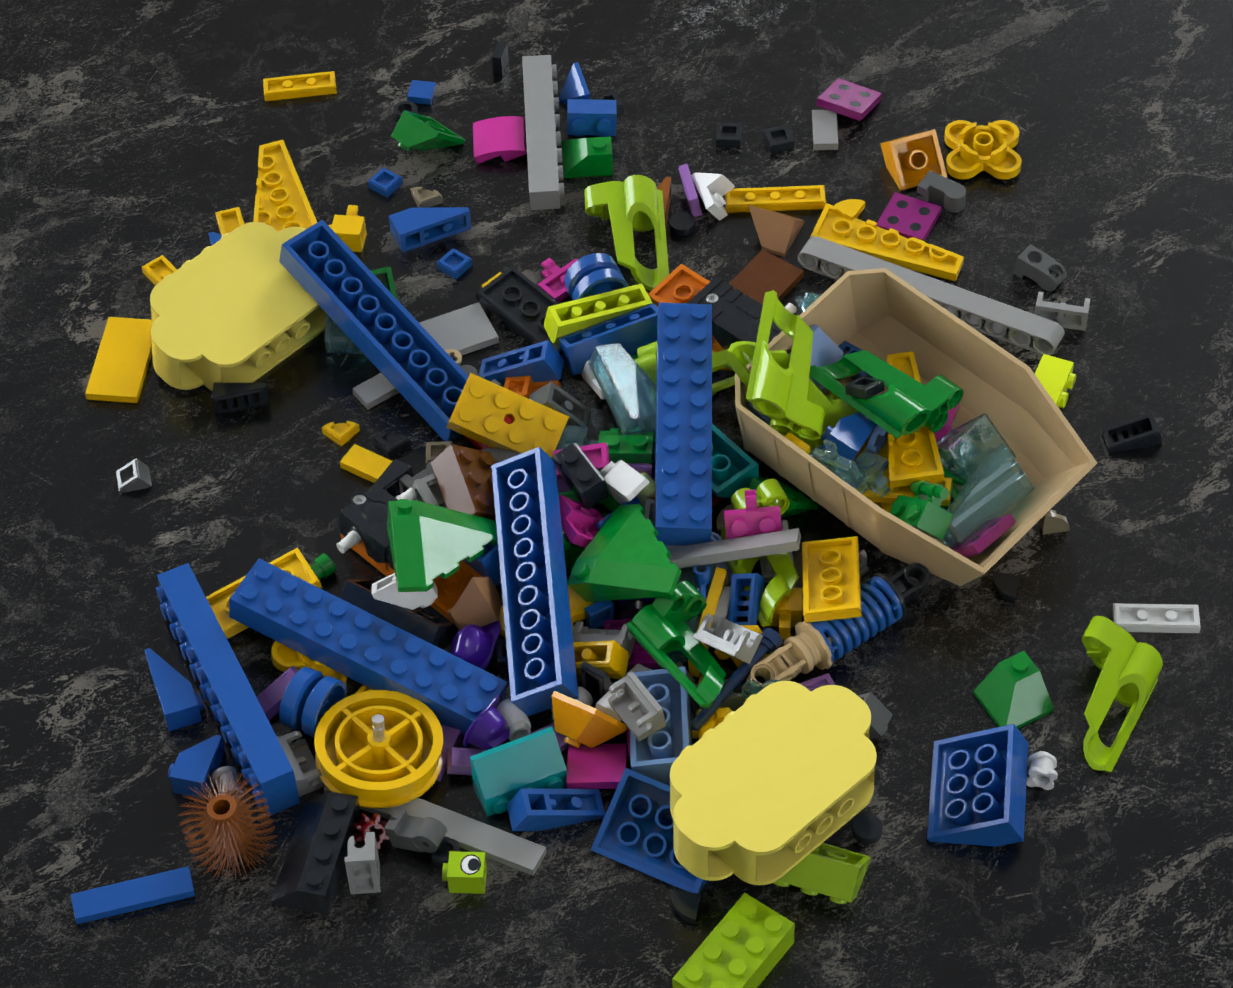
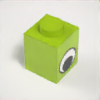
M449 851L448 863H443L442 879L443 881H448L449 893L485 894L487 875L485 852Z

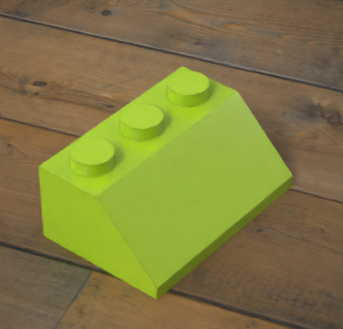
M822 843L782 878L773 883L783 887H789V885L800 887V891L808 895L824 894L830 896L829 900L835 903H851L857 897L871 857Z

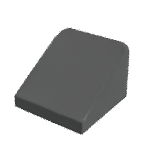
M137 458L116 471L118 489L121 493L146 489L152 486L149 467Z

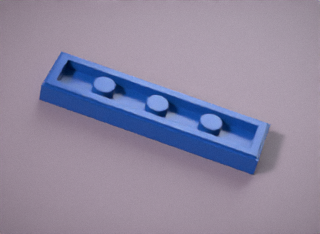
M187 866L71 894L76 924H81L194 897L195 893L190 869Z

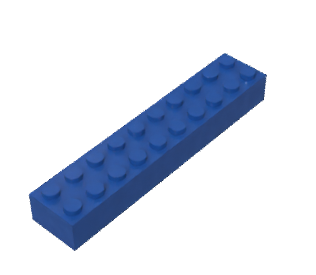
M323 219L283 243L279 260L283 267L444 441H452L461 435L446 428L469 377Z
M659 303L654 526L659 533L656 536L657 540L664 542L665 545L686 546L710 542L711 304Z
M540 447L491 465L511 702L527 716L553 708L552 694L554 691L575 700L579 699L556 464Z
M260 558L229 598L230 618L373 690L396 691L423 702L433 711L440 724L459 729L464 736L473 721L487 709L498 694H501L500 702L505 700L507 681Z
M189 563L158 574L159 587L155 589L160 602L163 603L160 605L165 620L169 619L172 623L169 625L175 640L179 639L181 642L179 645L184 659H189L191 663L189 667L193 678L201 683L199 687L204 700H209L212 705L210 710L215 722L220 721L222 725L220 730L225 742H230L233 747L231 748L232 756L235 763L241 764L243 768L241 773L245 782H248L246 785L253 786L254 791H252V795L258 791L260 792V795L253 798L258 801L260 798L264 799V803L256 804L257 807L259 805L264 807L266 804L265 811L273 815L299 804L300 799L294 770Z

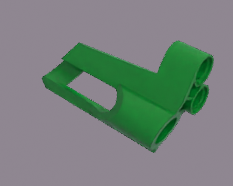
M866 350L843 355L842 359L830 365L810 366V377L896 438H900L902 435H910L922 426L932 432H938L948 419V411L955 408L964 395V390L942 374L937 375L924 385ZM865 371L873 378L884 381L888 391L884 394L864 399L847 395L845 386L840 384L838 380L846 379Z
M682 581L676 585L673 596L653 597L655 599L653 604H649L641 609L633 620L627 623L629 633L656 663L666 668L701 707L709 709L724 684L723 679L726 673L705 646L693 638V631L685 623L701 614L707 604L705 603L704 596L689 581ZM681 651L703 674L704 677L698 687L666 655L667 653Z

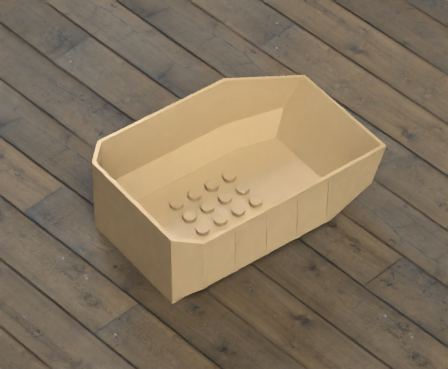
M887 268L847 271L799 316L810 328L814 324L819 326L837 346L847 341L887 362L888 354L913 351L922 384L926 385L937 375L942 374L964 390L959 411L952 424V434L946 447L937 446L942 465L951 473L966 481L965 486L954 483L964 500L965 514L957 523L949 524L943 540L932 538L883 510L878 503L869 500L750 412L748 406L750 401L746 399L747 387L735 374V404L745 450L752 453L780 476L787 479L811 497L813 501L819 503L843 521L845 525L851 527L879 548L884 554L907 564L920 563L928 569L929 573L959 586L984 575L1097 464L1092 454L1029 366ZM782 331L768 344L769 351L785 350L789 355L792 350L793 339ZM750 363V364H748V365L746 366V368L750 371V373H751L752 363ZM849 377L838 382L844 385L854 380ZM884 385L885 390L874 396L881 395L887 392V387ZM855 460L849 473L863 474ZM947 510V511L950 512V513H954V512H955V511H953V510ZM1009 514L1016 521L1014 526L980 554L966 558L950 549L982 522Z

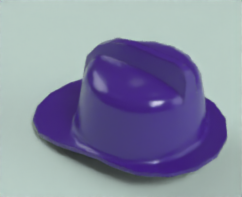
M498 620L482 627L473 624L466 625L453 637L451 642L452 655L485 670L490 663L500 635V621Z
M498 694L487 709L473 721L463 739L465 748L473 745L487 751L507 740L510 734V727L506 719L496 709L501 701V694Z

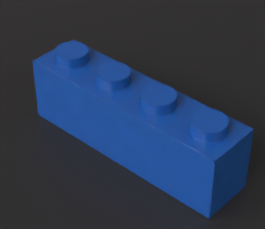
M652 303L558 338L564 365L573 375L582 374L587 361L608 353L612 355L613 361L624 356L635 355L639 347L657 341L658 307Z

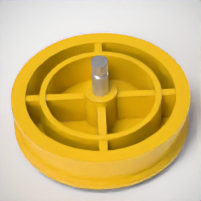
M371 690L348 696L333 705L323 715L315 732L316 769L322 773L320 776L321 781L331 792L358 796L360 807L390 808L413 801L429 790L437 780L442 768L443 731L438 718L423 702L401 692Z

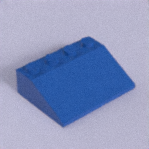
M1014 724L934 741L927 830L929 842L997 847L1024 841L1028 742Z
M625 768L591 850L682 890L700 894L707 880L700 879L691 874L679 863L674 854L673 818L670 812V786Z

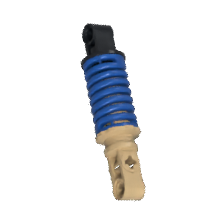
M912 563L890 578L881 573H875L870 576L865 584L860 585L862 617L808 623L803 621L796 624L795 637L791 636L786 639L784 646L778 648L767 658L753 666L745 683L747 691L751 695H756L772 683L790 681L800 672L807 674L813 670L814 666L822 670L824 668L828 669L832 666L834 659L839 660L843 657V654L850 653L853 648H857L861 643L869 640V637H874L886 627L904 619L907 615L905 603L921 594L930 577L928 569L920 563ZM909 577L916 578L919 583L912 582ZM755 677H763L767 683H759Z

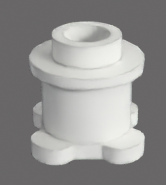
M1039 751L1030 755L1028 758L1030 769L1029 777H1027V786L1041 787L1045 790L1053 789V781L1058 778V773L1054 770L1057 767L1056 758L1045 751Z

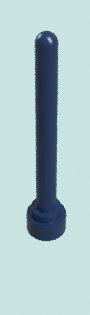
M765 628L762 631L761 635L763 637L751 663L743 662L722 686L710 708H703L690 724L692 730L699 731L750 673L753 666L765 654H770L781 646L783 640L775 630Z

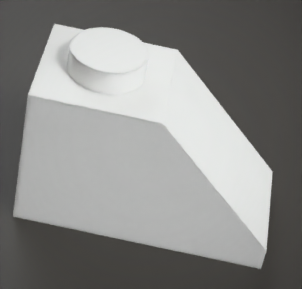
M622 460L615 464L611 461L600 471L605 479L608 492L620 505L630 502L649 483L643 475Z
M395 573L372 584V596L374 599L411 610L418 607H428L438 598L435 582L434 587L427 592H398Z

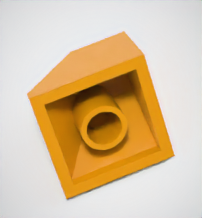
M935 129L880 143L886 168L900 190L918 186L929 170L947 178Z
M556 691L552 694L555 731L564 735L563 742L578 749L581 744L594 748L625 732L627 729L624 723L596 708Z

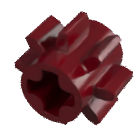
M376 812L372 818L362 813V819L358 823L352 824L357 830V833L353 835L356 842L363 840L361 847H364L366 832H370L369 828L373 826L372 832H375L377 848L380 849V843L384 839L389 840L384 829L387 822H379L381 816Z

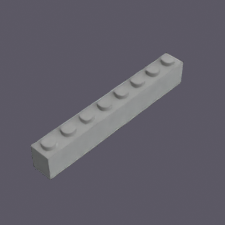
M551 55L522 56L530 210L560 208V198H565L564 183H559V181L564 180L563 165L558 166V163H562V148H557V146H561V131H556V129H560V115L554 113L559 112L558 97H553L558 95V83L552 80L557 79L556 64H551Z

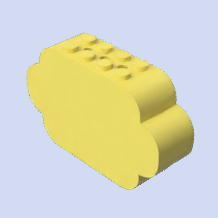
M261 222L243 224L232 232L224 234L212 246L204 248L198 256L186 261L181 268L172 274L166 275L153 288L150 295L153 367L155 372L167 384L182 390L195 389L204 384L212 391L214 383H253L326 329L330 316L279 262L282 244L306 230L305 228L289 227L278 232L270 225Z
M779 681L766 686L756 695L752 694L749 696L744 705L735 712H729L719 725L714 729H708L694 745L684 748L670 769V812L673 818L674 854L679 863L694 876L708 881L722 880L735 874L738 878L749 884L767 885L782 878L864 809L873 797L877 754L873 743L869 740L871 712L868 705L854 692L842 686L825 685L810 691L796 682Z

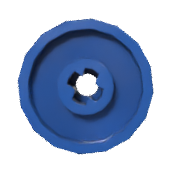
M593 253L580 258L572 264L564 277V286L573 300L629 287L614 259L604 253Z
M303 667L293 676L284 692L279 710L280 722L282 725L293 730L300 731L302 729L305 735L315 739V732L323 715L333 705L347 697L345 683L334 677H324L321 672L312 668Z

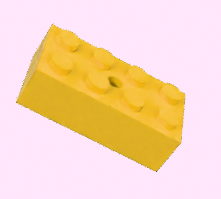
M470 373L446 428L491 448H501L522 454L540 447L552 458L553 451L556 449L569 416ZM504 417L510 418L513 423L507 424L504 421Z

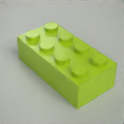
M744 893L672 978L673 988H757L793 945L795 923Z

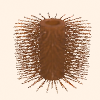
M220 776V790L216 781L218 796L212 784L215 797L212 792H208L209 796H211L209 799L202 794V797L207 799L209 803H205L202 800H194V802H200L203 805H207V807L189 806L190 804L181 806L200 808L204 811H196L194 813L191 811L186 814H179V816L189 814L203 816L180 823L183 825V823L186 824L191 821H201L198 825L186 826V833L193 828H203L201 831L186 834L190 847L191 845L193 847L198 842L208 841L204 846L194 848V854L201 848L203 850L205 847L210 848L204 854L194 857L195 860L203 855L206 857L209 852L213 853L216 850L209 859L211 860L218 853L220 856L218 855L217 860L213 861L211 866L216 865L221 856L223 858V854H225L223 861L221 859L220 867L222 868L223 863L225 866L227 858L228 869L229 861L232 867L234 856V873L235 861L239 869L237 856L243 868L244 865L241 859L243 852L244 854L247 852L253 857V854L248 852L247 848L260 853L263 852L249 847L248 844L259 847L270 845L260 844L259 842L254 843L251 840L274 839L273 836L255 837L253 835L274 830L272 827L262 831L255 830V828L266 823L272 824L270 818L269 820L264 818L267 816L265 805L264 807L262 805L257 810H248L254 804L264 803V799H261V801L259 799V801L257 800L253 804H250V802L247 804L248 800L260 795V792L240 801L246 793L254 788L252 786L247 792L242 793L237 798L236 795L245 786L243 784L238 792L236 791L235 795L233 793V797H231L233 790L235 792L236 784L234 783L235 786H233L232 791L230 789L229 795L225 784L222 795L223 780L221 789ZM256 811L262 813L260 816L250 817ZM260 818H264V819H261V820L267 819L266 821L262 822L261 824H253V822H254L255 820H257V819H260ZM198 834L205 835L202 839L193 841V838L197 837Z

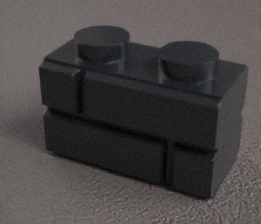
M577 443L569 445L553 456L558 474L580 500L585 509H590L609 496L605 479Z

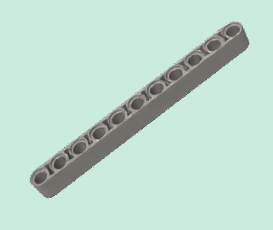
M817 236L809 238L797 257L802 267L835 280L841 278L847 271L887 268L978 332L1042 355H1052L1065 334L1063 327L1052 320Z

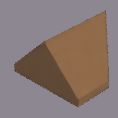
M748 205L759 237L761 250L785 257L803 227L804 220Z
M489 576L472 577L456 604L447 612L459 631L469 624L482 627L499 620L502 597Z

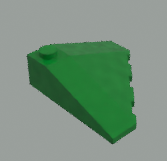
M400 499L388 501L387 530L398 592H427L434 587L432 580L440 575L444 579L448 578L459 570V562L464 559L472 562L484 553L483 546L490 542L494 546L498 544L496 521L417 500Z
M641 504L618 506L576 560L567 585L586 602L673 596L681 570L677 564L670 562L669 558L672 555L665 543L657 540L656 536L659 533L649 519L646 520L643 516L646 511Z

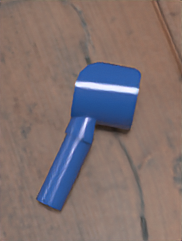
M695 565L693 569L694 581L698 585L699 592L706 600V587L711 582L710 566L707 565V571L701 573L697 571V565Z

